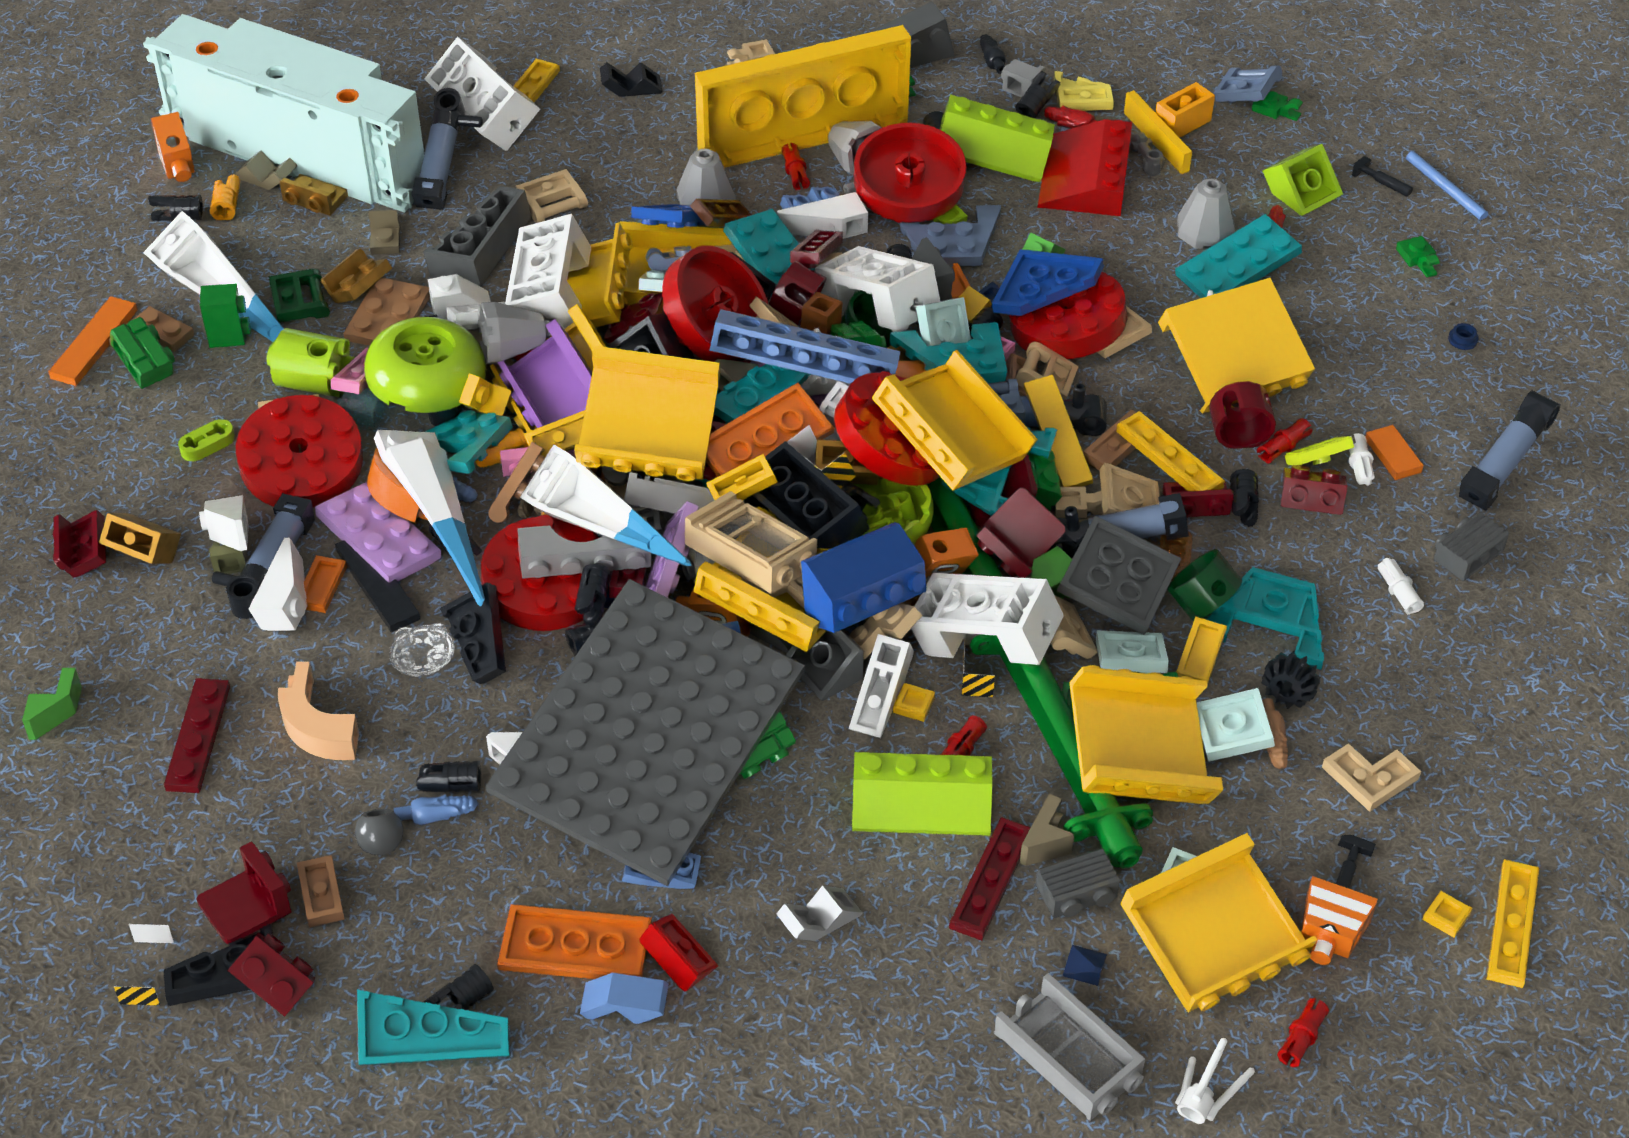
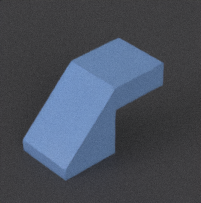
M619 973L604 975L585 983L580 1014L586 1019L593 1020L617 1011L635 1024L646 1022L664 1015L668 983L664 980Z

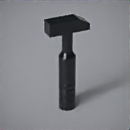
M1363 156L1353 165L1352 176L1354 177L1364 172L1372 176L1375 181L1406 197L1413 191V187L1382 171H1375L1368 166L1371 164L1372 159Z
M1354 835L1341 836L1338 846L1349 849L1350 852L1347 860L1342 864L1336 881L1337 885L1350 888L1357 867L1355 862L1358 853L1371 857L1376 845L1375 843Z

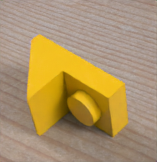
M469 373L459 403L478 413H495L496 415L503 416L511 390L492 384L479 376Z

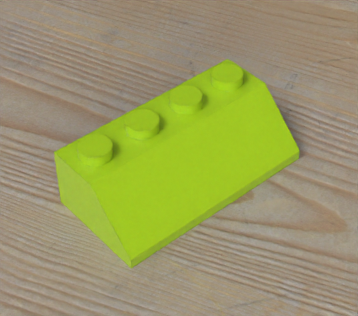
M950 94L941 120L940 130L951 136L958 143L967 163L1030 181L1041 182L1052 144L1055 124Z
M854 752L852 831L990 836L992 756Z

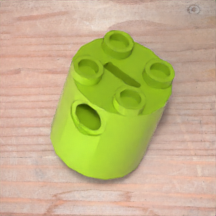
M284 328L280 331L276 340L269 346L267 365L270 366L272 381L276 386L342 398L345 392L331 389V379L355 357L350 356L349 339Z

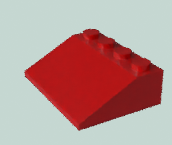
M1104 119L1054 133L1042 176L1037 208L1121 217L1132 122Z

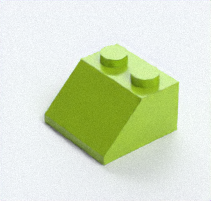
M1323 144L1303 149L1262 170L1272 194L1301 216L1343 195Z

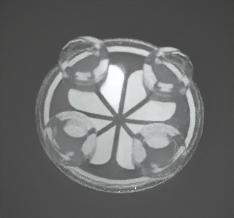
M441 623L413 628L402 627L395 632V640L390 647L389 658L393 667L402 674L415 677L426 676L441 670L449 663L453 657L455 645L452 636Z

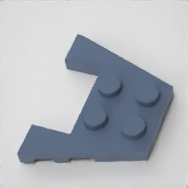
M976 205L977 223L966 221L957 224L900 222V231L903 236L909 238L914 252L921 240L927 237L933 246L939 249L942 258L948 265L953 266V263H958L960 266H981L990 244V238L995 232L997 220L1001 216V205Z

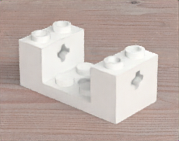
M457 37L425 77V80L437 92L444 88H452L458 91L465 109V115L479 116L483 119L482 127L474 128L481 135L507 151L539 112L540 108L524 93L504 80L495 71L497 67L483 54Z
M572 214L519 228L505 302L506 305L541 313L544 320H549V322L556 319L563 329L574 322L567 310L576 304L582 309L581 303L567 281L568 272L588 267L591 246Z
M858 246L815 268L816 272L827 278L821 293L843 302L842 316L854 293L860 290L866 291L867 294H872L878 325L891 329L893 332L904 331L909 328L910 324L918 321L916 306L940 302L934 266L932 264Z
M932 573L926 584V592L920 595L914 606L923 616L911 629L924 654L928 656L954 658L965 637V633L997 635L1010 663L1040 665L1064 615L1047 579Z

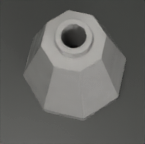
M842 121L833 125L828 134L829 146L845 171L854 175V160L859 146L870 134L881 129V126L872 121Z
M700 149L690 156L677 187V199L680 205H691L695 199L736 200L731 181L717 152L710 149Z
M1205 179L1197 184L1178 214L1177 227L1180 239L1196 249H1203V246L1212 247L1235 233L1234 215L1225 184L1217 179Z
M482 302L479 305L478 328L479 333H482L483 341H480V346L485 356L486 365L498 364L497 362L508 360L541 346L546 338H550V332L545 326L549 323V320H544L541 313L498 302Z

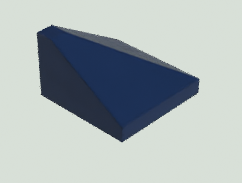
M1072 945L1063 977L1098 986L1107 954Z

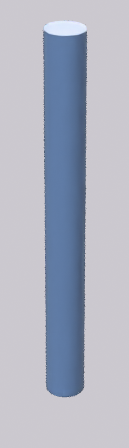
M1414 151L1408 153L1406 156L1407 161L1479 220L1487 218L1488 212L1417 153Z

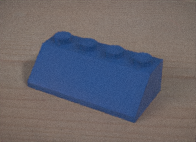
M896 522L801 561L805 614L820 621L818 628L833 633L926 592L925 561L901 525Z

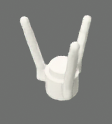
M1226 1038L1220 1039L1200 1082L1193 1084L1192 1087L1190 1086L1196 1058L1193 1056L1189 1058L1181 1092L1175 1103L1178 1105L1177 1110L1181 1116L1197 1124L1204 1123L1206 1119L1213 1121L1224 1104L1255 1073L1254 1068H1248L1214 1102V1093L1207 1085L1227 1044Z

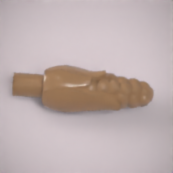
M1265 698L1262 702L1275 743L1274 747L1266 749L1273 766L1278 769H1285L1288 763L1286 742L1288 739L1286 737L1285 721L1280 712L1275 710L1273 699Z

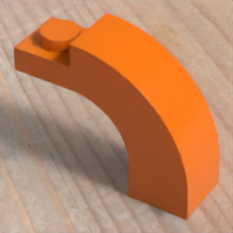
M376 447L367 477V487L371 495L380 505L399 517L414 523L417 517L428 520L408 491L384 464Z

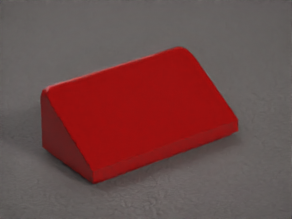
M669 914L651 923L639 938L642 946L684 992L688 991L718 967L717 963L673 914Z

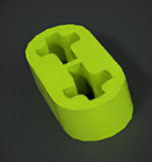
M218 419L185 434L178 442L182 458L187 461H198L229 446L235 440L233 426L228 420Z

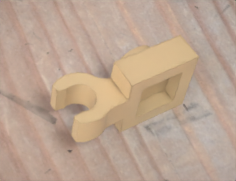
M767 39L743 43L742 49L733 48L727 51L730 59H735L734 61L727 62V65L775 53Z
M1060 487L1062 498L1055 505V516L1057 518H1066L1065 509L1069 506L1077 508L1078 518H1087V511H1090L1093 515H1103L1101 491L1086 493V487Z

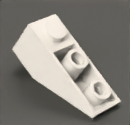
M857 192L777 211V215L792 235L809 236L815 230L843 231L844 239L868 233V211Z

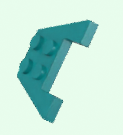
M997 322L973 324L971 329L973 339L965 343L942 342L940 345L927 346L916 330L891 332L890 345L894 348H898L900 345L906 350L905 355L908 358L924 362L925 370L927 371L946 364L953 352L958 350L987 383L1006 381L1007 366Z
M467 410L460 413L457 417L425 432L435 433L442 449L446 452L456 453L447 459L450 471L470 474L475 469L474 462L477 459L483 461L487 456L486 449L490 445L497 446L513 426L510 417L496 415L495 413L485 414L475 412L474 410Z
M1045 428V431H1031L1038 440L1029 453L1049 458L1057 429ZM1011 465L956 490H952L942 478L941 485L992 516L1008 499L1001 495Z
M1252 567L1243 576L1242 585L1237 592L1207 618L1209 621L1227 626L1222 643H1226L1234 619L1299 637L1295 650L1297 657L1301 659L1307 656L1308 665H1317L1316 669H1322L1324 652H1322L1321 647L1322 635L1321 630H1319V610L1314 583Z

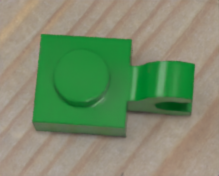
M1269 91L1264 100L1253 102L1252 111L1273 119H1277L1280 115L1297 121L1301 113L1294 109L1299 110L1303 101L1297 98H1292L1288 101L1287 96Z
M1423 236L1397 242L1396 250L1409 267L1417 265L1426 277L1437 275L1433 265L1439 264L1440 260L1436 255V251Z

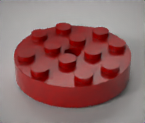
M920 123L889 125L870 134L861 143L856 152L854 160V186L859 198L874 213L895 222L911 223L933 220L953 208L964 191L966 175L964 153L951 136L935 127Z
M699 246L674 261L667 269L663 280V311L682 345L687 346L694 354L705 361L715 362L717 359L743 362L746 360L710 351L714 326L720 309L756 317L757 314L749 306L753 300L758 297L768 304L759 281L738 257L719 247Z
M1101 272L1096 285L1022 316L1009 315L1013 338L1026 351L1030 343L1039 342L1066 359L1080 358L1101 351L1118 339L1125 329L1127 308L1124 290L1114 277Z
M882 371L880 373L864 374L856 378L838 402L834 414L837 433L847 450L864 467L889 481L903 485L918 486L937 480L940 477L939 474L872 399L885 377L892 374ZM895 375L900 381L906 379V378H903V377H900V376Z
M314 395L286 396L274 399L263 405L244 422L236 440V458L245 486L256 498L273 507L281 494L284 493L309 499L312 501L314 508L348 491L357 480L363 464L361 437L355 420L340 405ZM298 444H300V446H301V451H302L301 453H299V445H298Z
M549 515L526 518L507 525L489 541L481 559L482 585L488 582L496 586L500 617L517 627L533 631L559 630L583 621L584 614L577 613L575 610L582 573L522 579L517 528L550 525L559 536L570 541L588 542L599 538L593 531Z

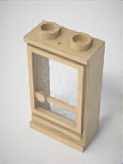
M731 491L685 517V545L769 594H773L802 576L801 561L817 555V539H809V537L754 506L744 503L741 499L738 500L736 494Z

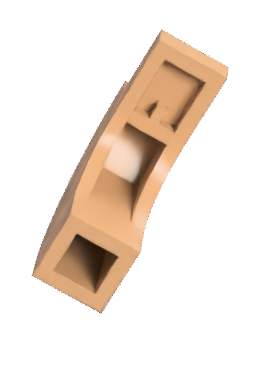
M296 662L294 675H289L288 688H278V702L288 735L296 745L315 756L332 760H355L359 738L355 714H329L311 706L314 679L310 662Z

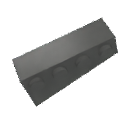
M499 186L476 206L477 211L474 214L465 215L459 220L460 226L452 233L446 231L439 237L440 243L437 246H429L425 249L423 254L430 277L437 278L457 274L481 287L517 238L519 228L524 227L532 217L525 190Z

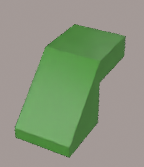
M62 668L56 694L28 695L22 721L29 740L38 739L76 714L82 689L76 668Z

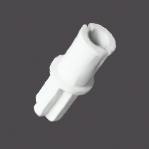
M1356 433L1354 434L1356 443L1354 448L1349 449L1350 457L1348 461L1354 469L1357 483L1369 486L1375 478L1372 468L1374 459L1372 453L1368 451L1366 437L1363 434Z
M1383 559L1378 564V570L1389 585V593L1396 596L1407 615L1422 610L1424 601L1413 588L1412 579L1404 575L1394 559Z

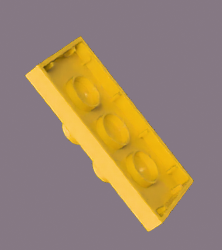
M900 25L696 72L698 150L710 149L717 152L724 168L780 155L782 154V147L787 143L790 151H792L790 143H795L799 150L829 143L828 134L831 128L842 121H872L883 128L906 117V123H908L911 36L905 27Z

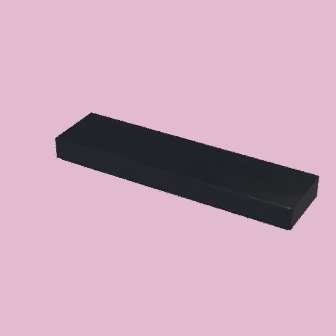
M345 540L335 544L336 552L342 560H346L347 568L390 632L420 620L418 610L396 579L391 582L384 579Z

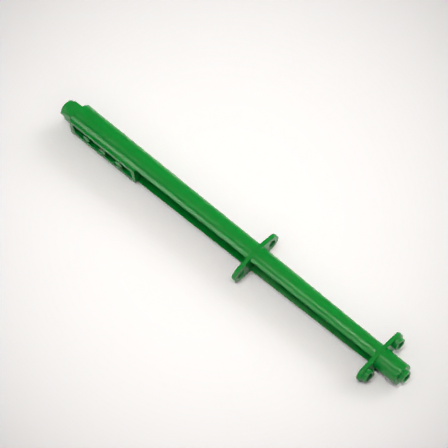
M941 477L926 484L933 500L934 512L931 526L935 533L967 528L979 555L962 574L1003 577L993 556H989L977 544L980 540L976 536L978 527L963 498L941 485ZM979 634L975 636L970 642V648L975 655L1001 656L1085 812L1084 815L1068 820L1064 824L1063 830L1074 834V842L1083 841L1090 836H1097L1111 865L1121 868L1134 866L1139 861L1143 849L1131 827L1133 826L1135 829L1140 830L1152 823L1153 811L1150 805L1142 803L1120 806L1115 795L1083 792L1074 716L1045 657H1043L1040 665L1010 663L997 635Z

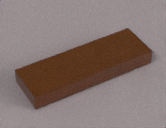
M695 199L690 205L707 227H725V223L752 215L740 200Z

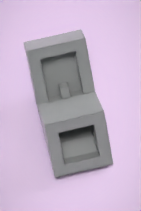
M822 886L806 906L784 904L776 914L795 939L816 941L860 917L863 912L843 888Z

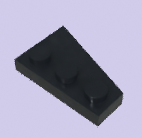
M488 582L481 585L485 597L482 606L477 604L470 591L440 608L443 616L448 618L451 624L449 630L453 638L458 639L462 648L460 654L472 680L479 684H484L506 672L497 589L495 585Z
M271 923L259 929V933L263 936H266L268 933L273 935ZM257 934L244 940L240 938L231 942L228 947L215 953L202 952L164 969L165 997L168 1006L251 990L227 970Z

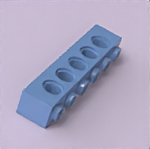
M720 309L715 322L710 351L846 383H852L859 376L868 373L887 371L891 374H896L900 351L722 309Z

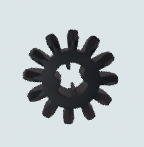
M1295 651L1288 656L1281 652L1276 655L1275 659L1272 658L1264 668L1265 671L1261 683L1267 686L1265 695H1273L1275 697V704L1282 701L1287 709L1294 704L1301 708L1307 701L1310 702L1317 693L1321 678L1315 674L1317 665H1308L1307 656L1300 659Z

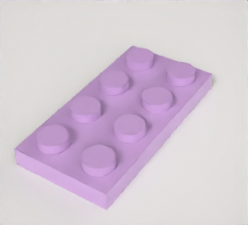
M367 482L315 506L316 517L340 540H345L388 582L395 579L400 581L441 558V550L409 520L390 512L374 499L369 492Z
M688 501L667 522L662 535L685 557H687L689 547L685 546V517L697 511L699 507ZM656 555L645 587L668 598L669 593H673L678 584L680 575H677L676 571L680 563Z

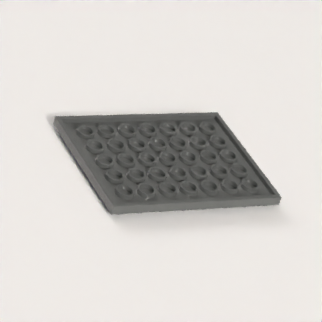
M629 579L485 785L486 792L668 886L801 678L805 665Z

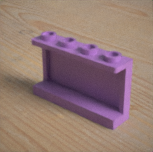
M556 319L545 325L552 337L541 346L536 347L511 366L504 360L497 362L503 371L499 374L500 378L509 389L512 387L514 389L511 392V396L520 408L525 407V410L522 412L523 416L532 427L536 426L537 428L586 410L592 378L591 369L568 333Z

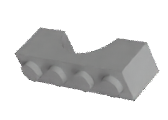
M550 525L517 528L522 579L579 574L589 564H600L607 567L610 571L651 567L650 552L606 536L588 542H575L559 536Z

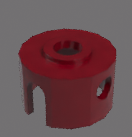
M795 260L777 283L769 305L800 328L802 306L816 292H822L827 278Z
M1250 381L1235 382L1224 386L1212 397L1209 410L1218 442L1230 449L1254 448L1269 440L1275 432L1276 420L1267 390L1260 384ZM1238 400L1239 407H1233L1231 405L1232 402Z

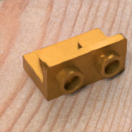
M299 174L294 181L287 178H282L280 181L283 201L291 205L310 209L315 213L320 212L331 216L348 197L347 189Z
M356 249L321 278V283L335 303L353 301L389 272L392 267L387 259L374 261L373 258L368 259L362 249Z

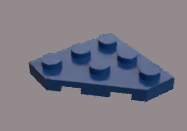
M1020 249L992 302L993 313L1022 316L1096 285L1104 268L1103 258Z

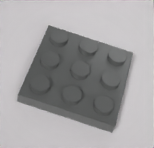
M1095 515L1057 591L1145 635L1181 558Z

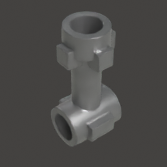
M1138 132L1131 138L1132 150H1137L1143 156L1142 168L1147 175H1159L1161 168H1164L1165 159L1163 154L1159 150L1151 149V138H1147L1143 132Z

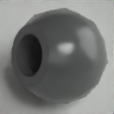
M374 809L361 814L356 822L355 838L358 846L364 852L371 855L384 856L395 851L401 843L404 828L400 817L393 810Z

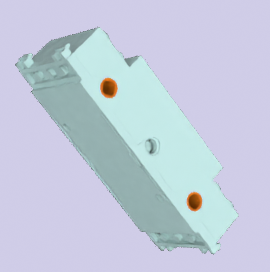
M182 14L156 38H146L143 45L144 48L149 49L150 53L146 58L147 61L155 65L163 100L159 113L160 115L178 112L185 134L189 137L190 141L244 160H249L259 151H262L276 167L288 158H291L297 164V167L289 176L296 178L299 174L345 188L349 197L369 204L375 202L404 213L409 208H412L414 203L412 189L415 177L420 175L424 158L416 91L383 81L380 64L243 18H239L227 29Z

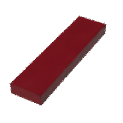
M1003 817L1000 818L950 920L949 929L981 941L983 940L1020 862L1022 843L1031 827Z

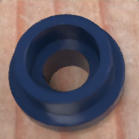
M1460 323L1450 331L1448 340L1455 348L1470 350L1476 347L1479 337L1475 327L1470 324Z

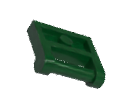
M307 269L268 276L279 323L308 317L319 319L329 316V305L324 301L321 288L322 274L318 269ZM300 285H308L310 287L313 302L304 303Z

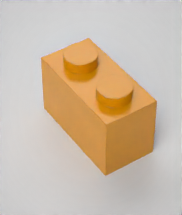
M1195 82L1157 102L1156 113L1180 138L1211 121L1215 95Z

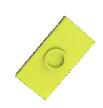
M1334 437L1288 452L1284 456L1288 465H1302L1311 461L1313 465L1331 461L1330 455L1354 448L1352 437Z

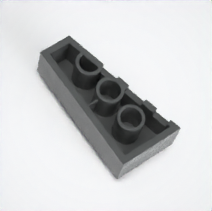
M933 1L870 31L874 32L903 25L911 36L910 68L955 56L946 18Z

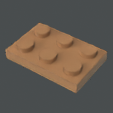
M380 278L370 287L343 333L344 338L349 339L350 342L370 346L377 335L390 325L405 319L419 317L430 298L429 287Z

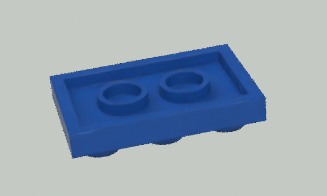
M690 205L632 206L631 218L642 219V224L644 225L667 224V227L675 228L706 225Z

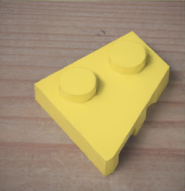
M1054 71V80L1056 79L1061 82V85L1056 90L1060 108L1065 106L1082 111L1113 110L1114 100L1109 84L1093 82L1079 76L1077 81L1063 78V72Z

